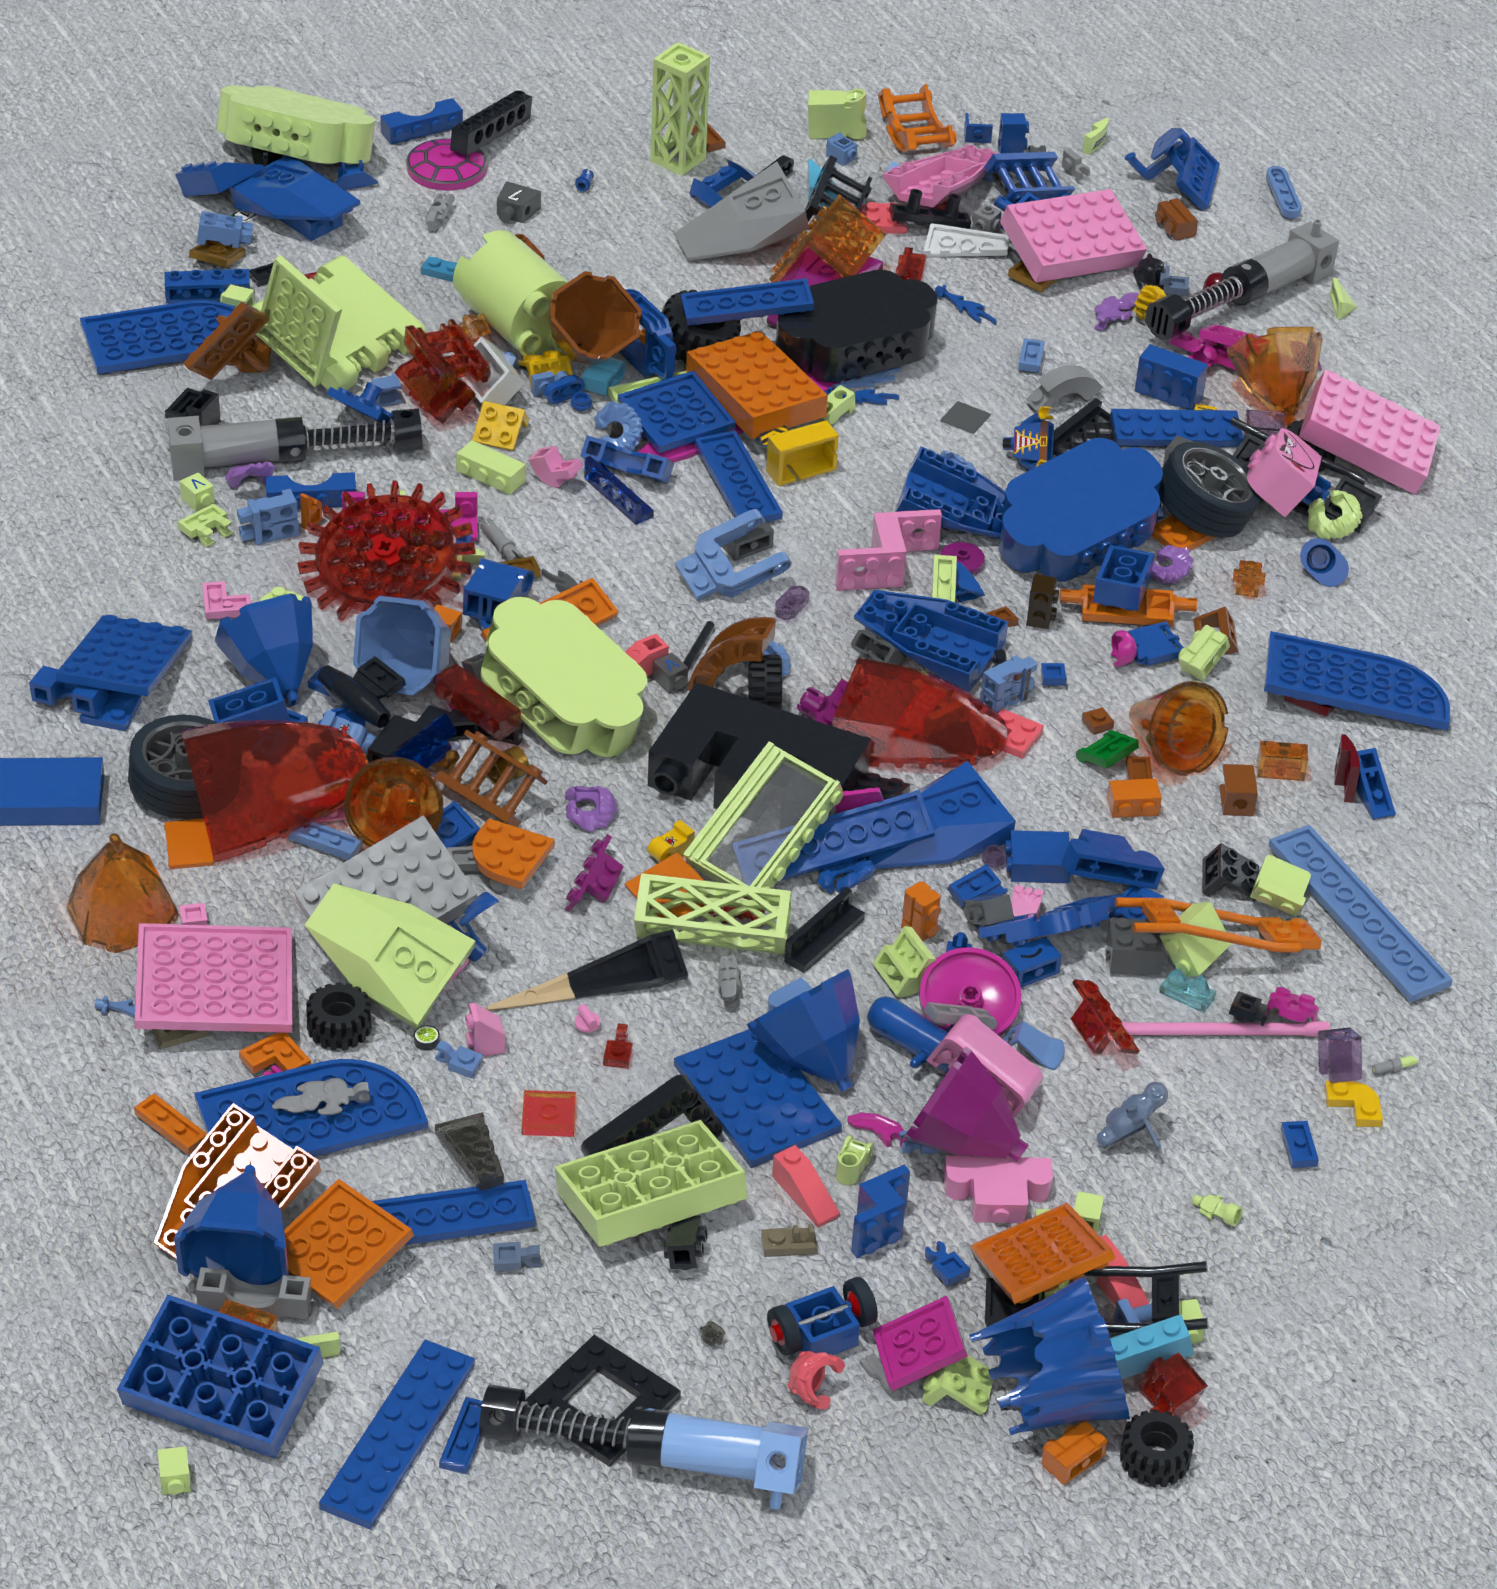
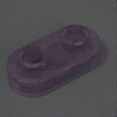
M803 586L790 587L776 601L775 615L783 620L794 618L809 603V590Z

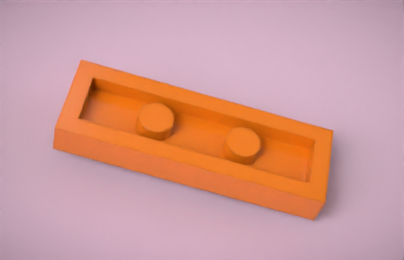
M155 1093L134 1107L136 1116L187 1155L193 1153L208 1135Z

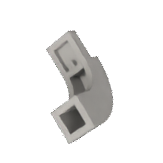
M1066 365L1051 370L1037 381L1041 385L1026 400L1038 412L1040 407H1050L1058 398L1068 393H1078L1088 402L1103 386L1085 368L1077 365Z

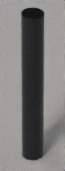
M712 621L706 622L683 661L688 670L715 627Z

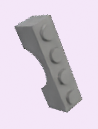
M201 1267L196 1287L197 1305L214 1311L308 1319L312 1300L311 1277L283 1275L275 1283L253 1285L235 1278L229 1270Z

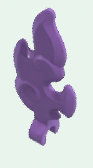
M1130 292L1123 295L1121 299H1116L1115 296L1105 298L1100 305L1095 307V312L1098 314L1096 319L1099 320L1095 329L1104 331L1110 321H1116L1117 319L1125 321L1129 319L1132 312L1121 311L1130 310L1131 307H1134V303L1137 300L1136 296L1139 294L1137 292Z

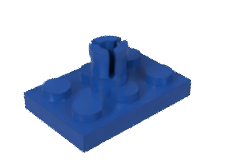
M367 382L361 396H356L341 387L338 390L332 387L329 388L326 395L382 424L383 420H385V423H390L391 413L376 405L377 399L383 391L380 387Z

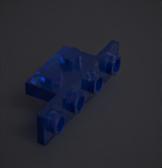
M441 714L375 769V773L385 788L390 789L405 775L413 777L425 775L429 771L430 766L446 757V753L452 749L447 740L457 732L447 714Z

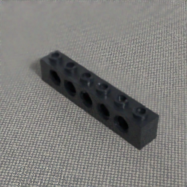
M520 90L514 91L452 127L450 150L468 156L527 121L531 117L533 97Z

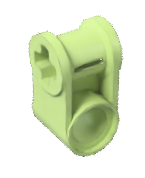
M851 1135L846 1137L837 1158L836 1179L839 1183L853 1185L859 1180L865 1166L868 1165L874 1150L873 1142L867 1144L853 1139Z

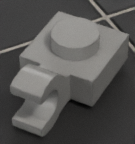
M1070 148L1063 151L1062 168L1079 180L1082 178V174H1085L1087 177L1090 176V168L1081 163V156Z

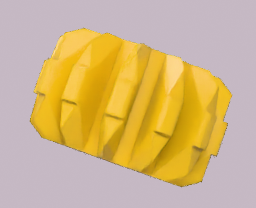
M1145 285L1140 290L1139 295L1136 296L1137 300L1134 303L1136 305L1134 308L1136 316L1146 320L1147 306L1165 297L1164 290L1155 285Z

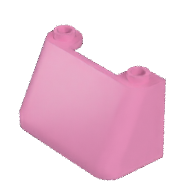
M964 1014L926 1061L935 1068L941 1063L949 1064L948 1068L951 1069L965 1047L969 1048L1002 1088L1015 1118L1042 1083L1043 1074L1038 1066L1031 1063L976 1016Z

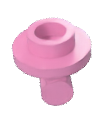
M581 1004L577 1009L579 1014L575 1017L576 1028L587 1033L596 1031L600 1027V1017L596 1013L591 1012L586 1004Z

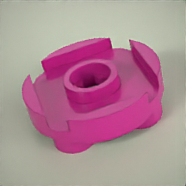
M1277 987L1275 992L1270 994L1267 1003L1269 1009L1273 1010V1006L1279 1009L1278 1015L1298 1022H1306L1307 1018H1311V1022L1316 1020L1319 1012V1007L1314 1003L1315 998L1308 994H1301L1299 996L1283 987Z

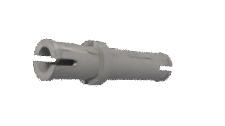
M487 518V522L485 520L481 522V530L499 548V553L503 557H506L508 560L524 558L523 554L517 550L516 544L502 533L492 519Z

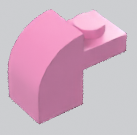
M556 446L540 448L528 459L537 477L551 487H560L566 480L573 479L583 467L580 459L563 461Z

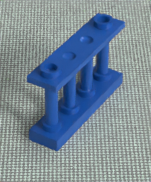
M1055 152L993 154L984 166L987 173L1000 174L1009 191L1005 198L1013 204H1016L1028 192L1043 200L1069 196L1075 190L1074 186H1062L1052 168L1058 159ZM1039 171L1046 172L1053 187L1046 186ZM1008 172L1015 173L1022 188L1015 187ZM1024 172H1030L1038 187H1031Z

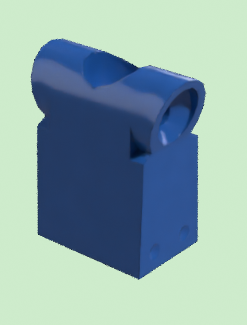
M480 558L479 567L464 588L463 615L492 622L494 611L498 605L510 598L525 596L530 591L535 578L534 572Z

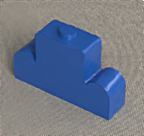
M1087 829L1081 830L1078 839L1070 840L1062 860L1063 866L1070 875L1157 890L1165 870L1155 855L1141 850L1135 852L1125 837Z

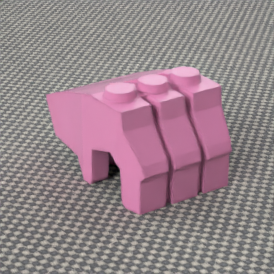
M1015 885L1011 901L1014 916L1036 913L1038 918L1043 890L1035 889L1033 892V888L1026 887L1024 890V886Z

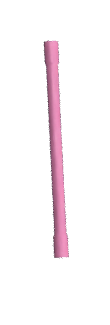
M1101 1021L1100 1034L1101 1036L1304 1035L1306 1037H1329L1330 1024L1328 1021L1265 1023L1264 1026H1261L1260 1023Z

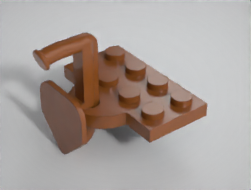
M241 302L228 317L219 315L216 318L219 324L210 336L204 339L203 343L183 363L187 369L210 380L226 365H236L242 373L267 372L269 370L271 348L256 333L270 319L265 313Z

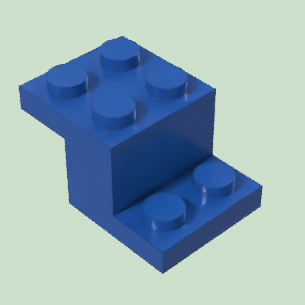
M905 1164L859 1184L857 1215L854 1216L851 1252L856 1258L871 1254L877 1249L893 1244L902 1238L910 1170Z

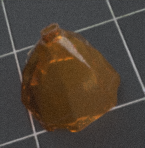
M1272 327L1267 329V335L1255 338L1254 334L1250 333L1243 336L1227 349V354L1245 388L1276 417H1279L1280 425H1289L1296 421L1295 415L1298 414L1317 376L1323 338L1320 332L1316 333L1314 327Z
M115 833L109 836L107 844L89 858L77 875L66 905V911L82 943L91 946L93 942L106 946L107 951L113 953L138 947L139 923L170 924L171 921H176L179 916L178 909L149 855L123 842L120 836Z

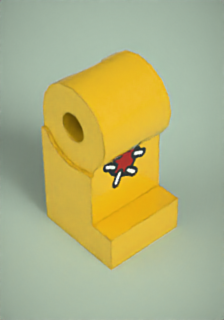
M679 820L673 824L672 830L652 839L648 845L647 852L658 862L663 861L676 852L683 856V853L695 839V831L682 820Z

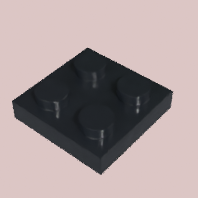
M867 773L849 791L880 788L885 800L909 793L910 783H905L899 778L888 779L880 777L877 773Z

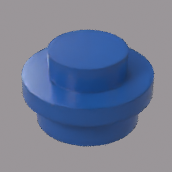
M577 392L573 395L570 405L577 411H585L591 408L592 400L589 394Z

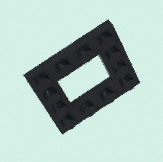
M594 1334L525 1401L531 1407L538 1403L540 1408L549 1405L550 1409L554 1410L558 1406L563 1412L570 1408L572 1413H576L578 1409L567 1403V1401L599 1372L637 1397L616 1418V1420H619L621 1417H624L626 1422H628L632 1418L636 1406L667 1411L681 1398V1390ZM561 1434L562 1436L568 1439L569 1435ZM572 1436L570 1439L571 1442L609 1467L627 1451V1449L623 1448V1444L615 1443V1446H612V1442L604 1441L602 1445L601 1440L593 1439L591 1443L588 1438H583L581 1442L579 1437Z

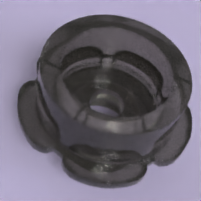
M707 1321L705 1326H701L699 1329L702 1334L701 1339L706 1344L714 1346L715 1344L721 1345L723 1343L722 1340L726 1332L718 1324Z

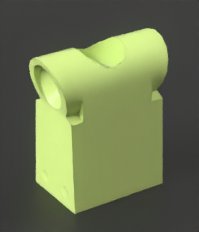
M853 89L848 92L843 90H809V139L830 138L839 132L843 136L853 139L866 138L867 121L863 114L866 108L865 90Z

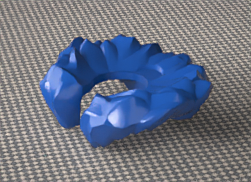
M865 858L824 868L820 870L817 883L829 894H832L835 890L840 893L846 887L852 889L856 885L870 879L874 874L875 865L871 860L867 861ZM843 873L846 876L837 879L834 890L833 881L838 875Z

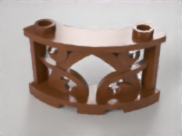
M748 618L735 622L722 630L711 642L705 655L695 667L689 681L688 690L690 691L696 682L714 687L718 675L724 673L725 668L731 664L744 661L761 662L765 650L775 637L776 618Z

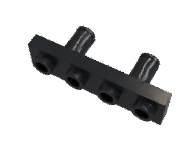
M911 189L907 205L890 203V215L897 222L903 223L908 221L918 225L933 223L970 229L972 221L968 213L958 212L961 197L957 194L949 195L946 210L919 207L923 193L918 189Z

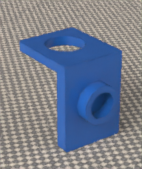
M965 113V142L991 143L993 125L969 124V113Z

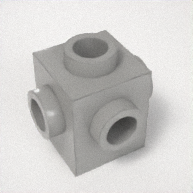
M984 204L978 210H975L972 215V230L998 233L1001 227L1002 211Z

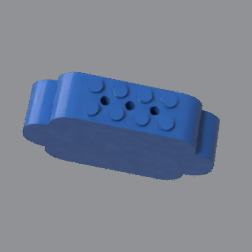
M1094 438L1015 477L1008 483L1001 517L1002 527L998 544L1001 556L1015 570L1021 572L1039 570L1043 575L1057 577V582H1065L1079 575L1083 576L1091 569L1101 566L1110 545L1129 549L1141 546L1152 536L1160 506V496L1158 493L1163 475L1161 465L1145 449L1129 447L1122 450L1118 444L1109 439Z

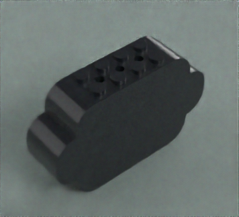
M872 270L811 285L809 288L814 302V310L778 315L775 345L803 372L809 371L815 378L821 381L839 382L922 360L927 354L928 340L934 334L938 297L932 287L923 281L915 279L903 280L898 274L888 270Z

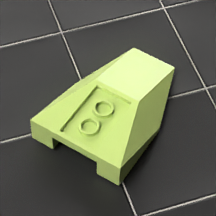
M334 883L305 923L307 930L347 981L352 984V987L358 986L361 988L362 992L367 993L370 1000L414 1029L421 1027L432 1011L433 1003L458 967L461 968L475 948V940L412 904Z

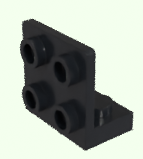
M1220 843L1202 859V893L1211 897L1216 891H1220L1227 884L1251 898L1250 895L1259 874V865L1239 854L1235 849Z

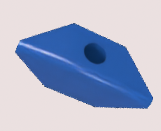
M359 160V164L345 165V162L342 163V166L338 168V180L335 183L344 190L377 184L378 180L364 172L363 161Z
M958 561L956 564L955 589L957 600L964 602L985 596L981 586L970 571Z

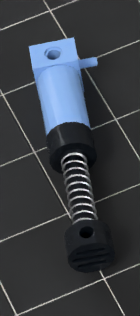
M491 1384L488 1385L484 1394L479 1422L480 1437L516 1443L521 1428H525L526 1433L531 1429L536 1430L537 1435L539 1431L547 1432V1436L550 1433H557L558 1438L561 1437V1434L569 1435V1440L572 1436L579 1437L580 1442L583 1438H588L591 1443L593 1439L601 1440L602 1445L604 1441L612 1442V1446H615V1443L623 1444V1448L627 1449V1462L662 1468L664 1466L755 1481L754 1488L771 1491L769 1507L774 1510L781 1508L782 1493L794 1494L802 1483L809 1429L807 1427L769 1422L765 1427L675 1414L671 1411L636 1406L632 1418L626 1422L624 1417L616 1420L611 1415L607 1419L602 1413L594 1417L592 1412L583 1415L581 1410L572 1413L570 1408L563 1412L558 1406L554 1410H551L549 1405L540 1408L538 1403L531 1407L525 1401V1391L523 1389ZM500 1410L504 1412L505 1417L501 1415ZM777 1454L783 1455L786 1462L778 1459Z

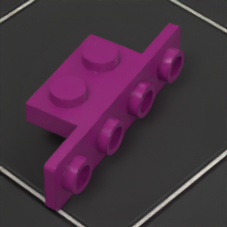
M609 834L602 840L598 838L590 848V851L593 853L583 862L582 867L585 869L577 875L574 880L576 886L569 891L565 898L568 900L564 908L567 912L581 900L585 891L602 903L609 898L624 867L605 853L612 838Z

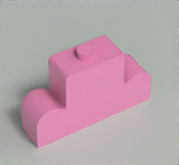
M948 1155L945 1157V1193L953 1200H964L971 1196L972 1214L975 1222L1022 1223L1026 1221L1028 1199L1033 1202H1043L1050 1197L1053 1177L1051 1158L1021 1157L1016 1162L1010 1157L989 1158Z

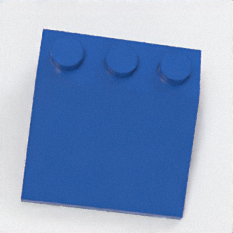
M216 161L206 164L200 162L195 165L189 163L182 166V170L176 173L175 176L184 197L217 194L263 170L264 167L257 164L216 163Z

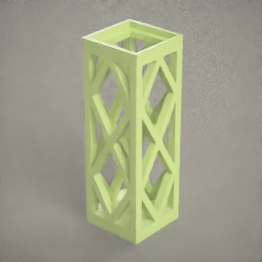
M677 42L653 59L650 161L683 176L706 159L710 56ZM670 78L671 80L668 89L666 91V94H664L661 88ZM697 79L700 84V87L691 96L695 81ZM672 94H673V106H671L670 103H669L670 100H671ZM689 112L691 116L687 124V114ZM669 123L668 129L663 139L660 132L666 126V124ZM694 124H696L698 131L690 140ZM676 146V148L669 155L667 151ZM678 152H679V163H677V162H675V161L672 160V159L677 155Z
M641 873L634 917L636 937L644 938L673 929L677 942L785 955V942L788 936L791 913V891ZM683 888V889L686 890L687 892L684 893V892H681V891H678V890H680V889ZM748 896L752 900L744 899V897ZM661 898L672 901L661 905L655 900ZM683 903L694 910L680 917H676L668 911ZM695 903H703L705 906L701 908ZM729 906L737 908L725 912L720 907ZM759 910L768 911L771 914L764 915ZM713 911L719 916L713 917L708 912ZM749 911L758 919L742 925L733 917ZM661 913L666 918L658 917L657 914ZM699 916L707 920L705 922L689 921ZM727 921L732 926L723 925L721 922ZM763 924L771 928L768 930L754 929ZM674 928H678V929H681V930H683V931L678 932V931H677L676 929H674ZM739 936L747 937V939L743 940Z

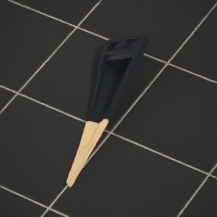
M671 929L646 936L575 970L488 1005L486 1009L494 1011L661 987L664 984L687 979L689 975L674 931Z

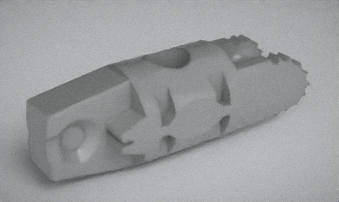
M441 193L437 194L425 217L428 231H436L440 224L443 223L455 200L453 194H448L445 199H443Z
M730 955L720 958L718 988L724 1002V1008L729 1013H733L739 1007L741 973L736 956Z

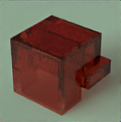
M1178 1352L1166 1361L1161 1356L1154 1360L1137 1388L1154 1406L1150 1409V1413H1152V1410H1159L1160 1413L1168 1411L1171 1412V1416L1177 1415L1180 1417L1197 1404L1208 1385Z

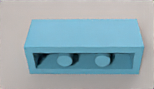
M1181 1314L1110 1338L1122 1379L1194 1355L1190 1334Z

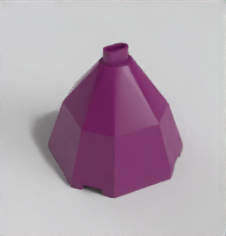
M965 1047L913 1122L918 1128L911 1126L903 1138L908 1142L952 1156L1006 1158L1009 1156L1018 1162L1029 1144L1020 1139L1021 1133L1002 1088L972 1050Z

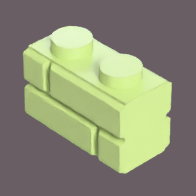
M1205 625L1201 631L1197 630L1192 637L1191 644L1188 647L1182 648L1179 653L1180 668L1184 672L1192 674L1195 678L1201 681L1204 680L1230 647L1228 637L1208 625Z

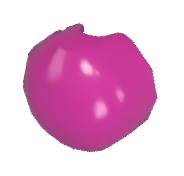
M1115 631L1111 637L1113 650L1111 656L1116 657L1117 661L1113 663V666L1128 665L1136 657V642L1127 631Z

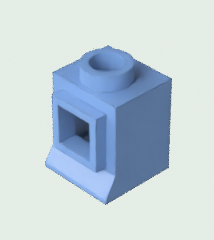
M839 132L827 139L826 157L829 158L831 155L837 158V163L844 166L857 158L858 144Z
M395 373L391 376L371 379L372 384L383 389L376 405L382 407L402 403V399L397 391L401 389V384Z

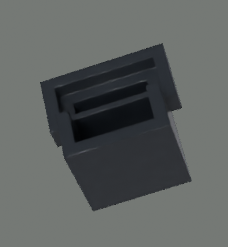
M187 387L165 410V418L199 416L200 426L219 424L221 422L219 394L206 389L200 392Z

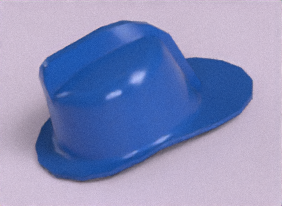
M1314 538L1306 542L1301 548L1300 559L1302 565L1319 583L1324 586L1333 587L1345 581L1349 572L1348 562L1326 539Z

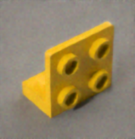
M547 350L543 351V355L532 354L523 356V359L518 360L521 366L527 367L530 387L531 375L552 371L554 375L560 371H566L568 376L573 375L570 358L567 354H562V351Z
M483 401L472 440L483 445L513 451L521 426H528L529 417L524 409Z

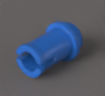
M588 169L582 170L581 175L576 179L575 186L579 191L589 190L591 180L594 177L591 170H589L588 174H586Z

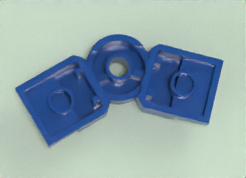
M1123 894L1087 897L1054 907L1052 911L1044 912L1038 918L1036 913L1014 916V919L991 925H979L980 938L986 937L987 941L1001 939L1002 934H1005L1007 943L1013 942V946L1027 944L1029 939L1038 936L1079 929L1084 925L1086 929L1100 926V921L1109 919V912L1116 911L1115 898L1123 897Z

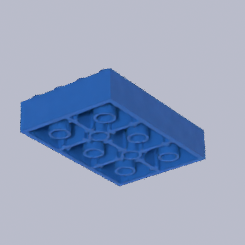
M167 1294L117 1391L122 1405L276 1459L324 1362L320 1347Z

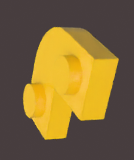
M1325 1081L1324 1090L1327 1107H1353L1356 1127H1382L1383 1117L1380 1100L1372 1088L1354 1081Z

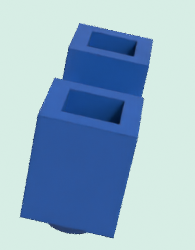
M42 666L29 682L32 701L54 706L59 699L72 697L74 712L96 717L101 707L103 708L109 700L106 689L56 681V672L59 669Z

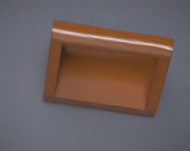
M1226 606L1194 618L1195 632L1197 630L1201 631L1205 625L1220 627V632L1228 637L1230 645L1225 654L1230 655L1238 652L1235 622Z

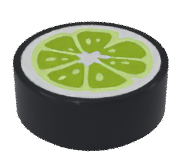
M421 1026L414 1032V1044L421 1050H432L440 1042V1033L433 1026Z

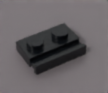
M1238 991L1228 1014L1233 1015V1018L1237 1021L1246 1023L1248 1021L1253 1022L1255 1019L1261 1021L1260 1025L1264 1026L1271 1009L1266 1004L1261 1003L1262 999Z

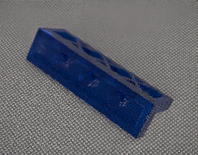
M591 456L585 458L584 479L635 525L654 517V510L603 464L600 465Z

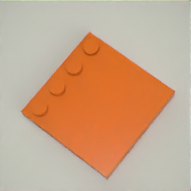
M338 1179L284 1229L289 1275L311 1277L312 1292L337 1310L414 1236V1233L407 1225Z

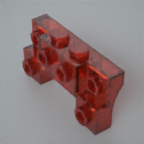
M425 343L412 359L401 364L394 373L410 390L408 394L414 400L420 401L419 406L425 412L430 413L437 421L444 424L456 408L463 411L476 393L466 382L459 378L448 389L434 373L445 359L434 347Z

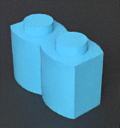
M611 357L607 361L591 365L587 370H584L581 377L585 383L584 389L608 396V387L618 385L624 378L626 362Z

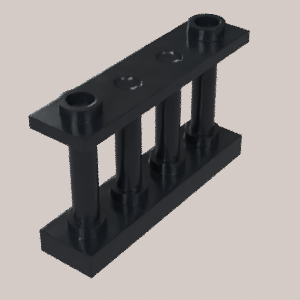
M830 155L820 171L805 212L808 222L813 215H818L844 229L841 240L845 241L848 235L852 236L858 226L855 222L864 199L869 196L872 190L870 186L872 178L869 176L864 185L837 171V168L834 167L837 158ZM833 177L859 191L858 197L831 183L832 180L829 178L832 179ZM829 190L853 203V209L827 196V193L824 191ZM823 202L849 217L848 222L821 208L822 205L820 204Z

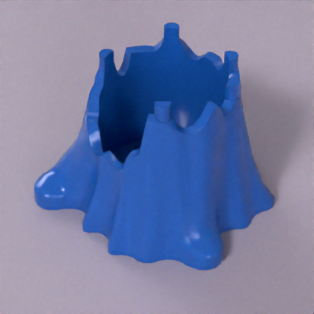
M1085 1277L1070 1281L1067 1286L1046 1299L979 1332L969 1334L972 1343L992 1338L982 1348L984 1355L1000 1357L998 1367L988 1369L991 1380L1000 1377H1014L1019 1380V1384L1008 1395L997 1398L1000 1409L1009 1406L1022 1409L1021 1416L1024 1423L1008 1428L1010 1435L1079 1421L1130 1419L1126 1395L1121 1382L1122 1378L1117 1366L1108 1329L1103 1316L1099 1314L1096 1301L1092 1296Z

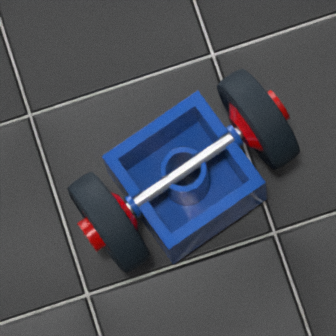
M854 1277L845 1281L843 1284L844 1300L835 1286H832L785 1305H778L769 1309L767 1312L768 1328L773 1342L780 1353L787 1356L798 1351H811L813 1353L826 1352L828 1355H835L858 1346L860 1327L869 1326L875 1323L878 1318L877 1304L867 1282L862 1277Z

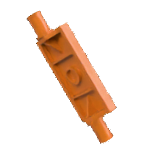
M1083 584L1081 590L1060 589V603H1076L1082 606V621L1153 625L1166 621L1170 627H1173L1176 610L1197 611V598L1177 597L1176 594H1173L1172 590L1146 589L1139 609L1136 611L1125 610L1115 606H1103L1100 603L1093 602L1095 585Z

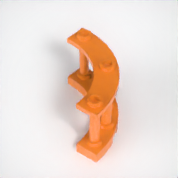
M924 84L919 89V93L894 96L891 94L890 88L882 89L879 92L878 99L883 118H887L889 124L886 125V129L891 141L898 150L912 152L917 149L918 145L938 143L945 148L955 145L957 141L956 132L953 131L952 125L945 127L938 120L931 102L932 93L931 90H928V84ZM921 101L924 111L923 113L898 115L894 104ZM923 120H926L928 126L906 129L901 125V123ZM932 134V135L918 136V137H917V135Z

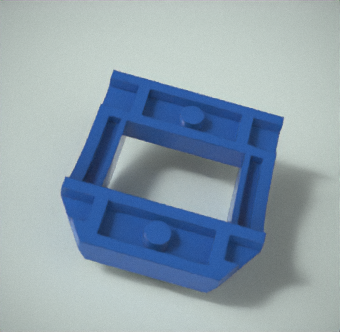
M726 159L728 166L720 168L715 174L705 177L703 181L694 178L689 194L691 197H698L700 202L711 208L723 199L717 193L718 191L740 178L749 181L757 175L751 170Z

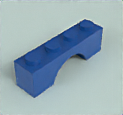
M454 98L435 102L434 109L425 115L411 116L399 111L381 115V133L389 144L392 145L452 130V127L463 122V109Z
M588 435L580 455L587 462L667 485L674 467V463L668 458L651 453L632 451Z
M355 472L332 473L327 481L317 485L298 484L292 481L288 475L265 476L266 498L282 495V490L291 489L297 501V509H301L300 494L302 493L321 501L322 508L342 507V492H356Z

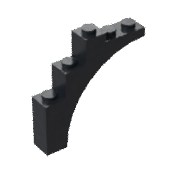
M464 695L451 712L429 705L416 722L394 715L368 747V767L390 774L399 763L427 747L449 741L470 739L464 734L466 730L474 735L478 731L489 738V740L502 741L519 746L523 741V722L485 710V702Z

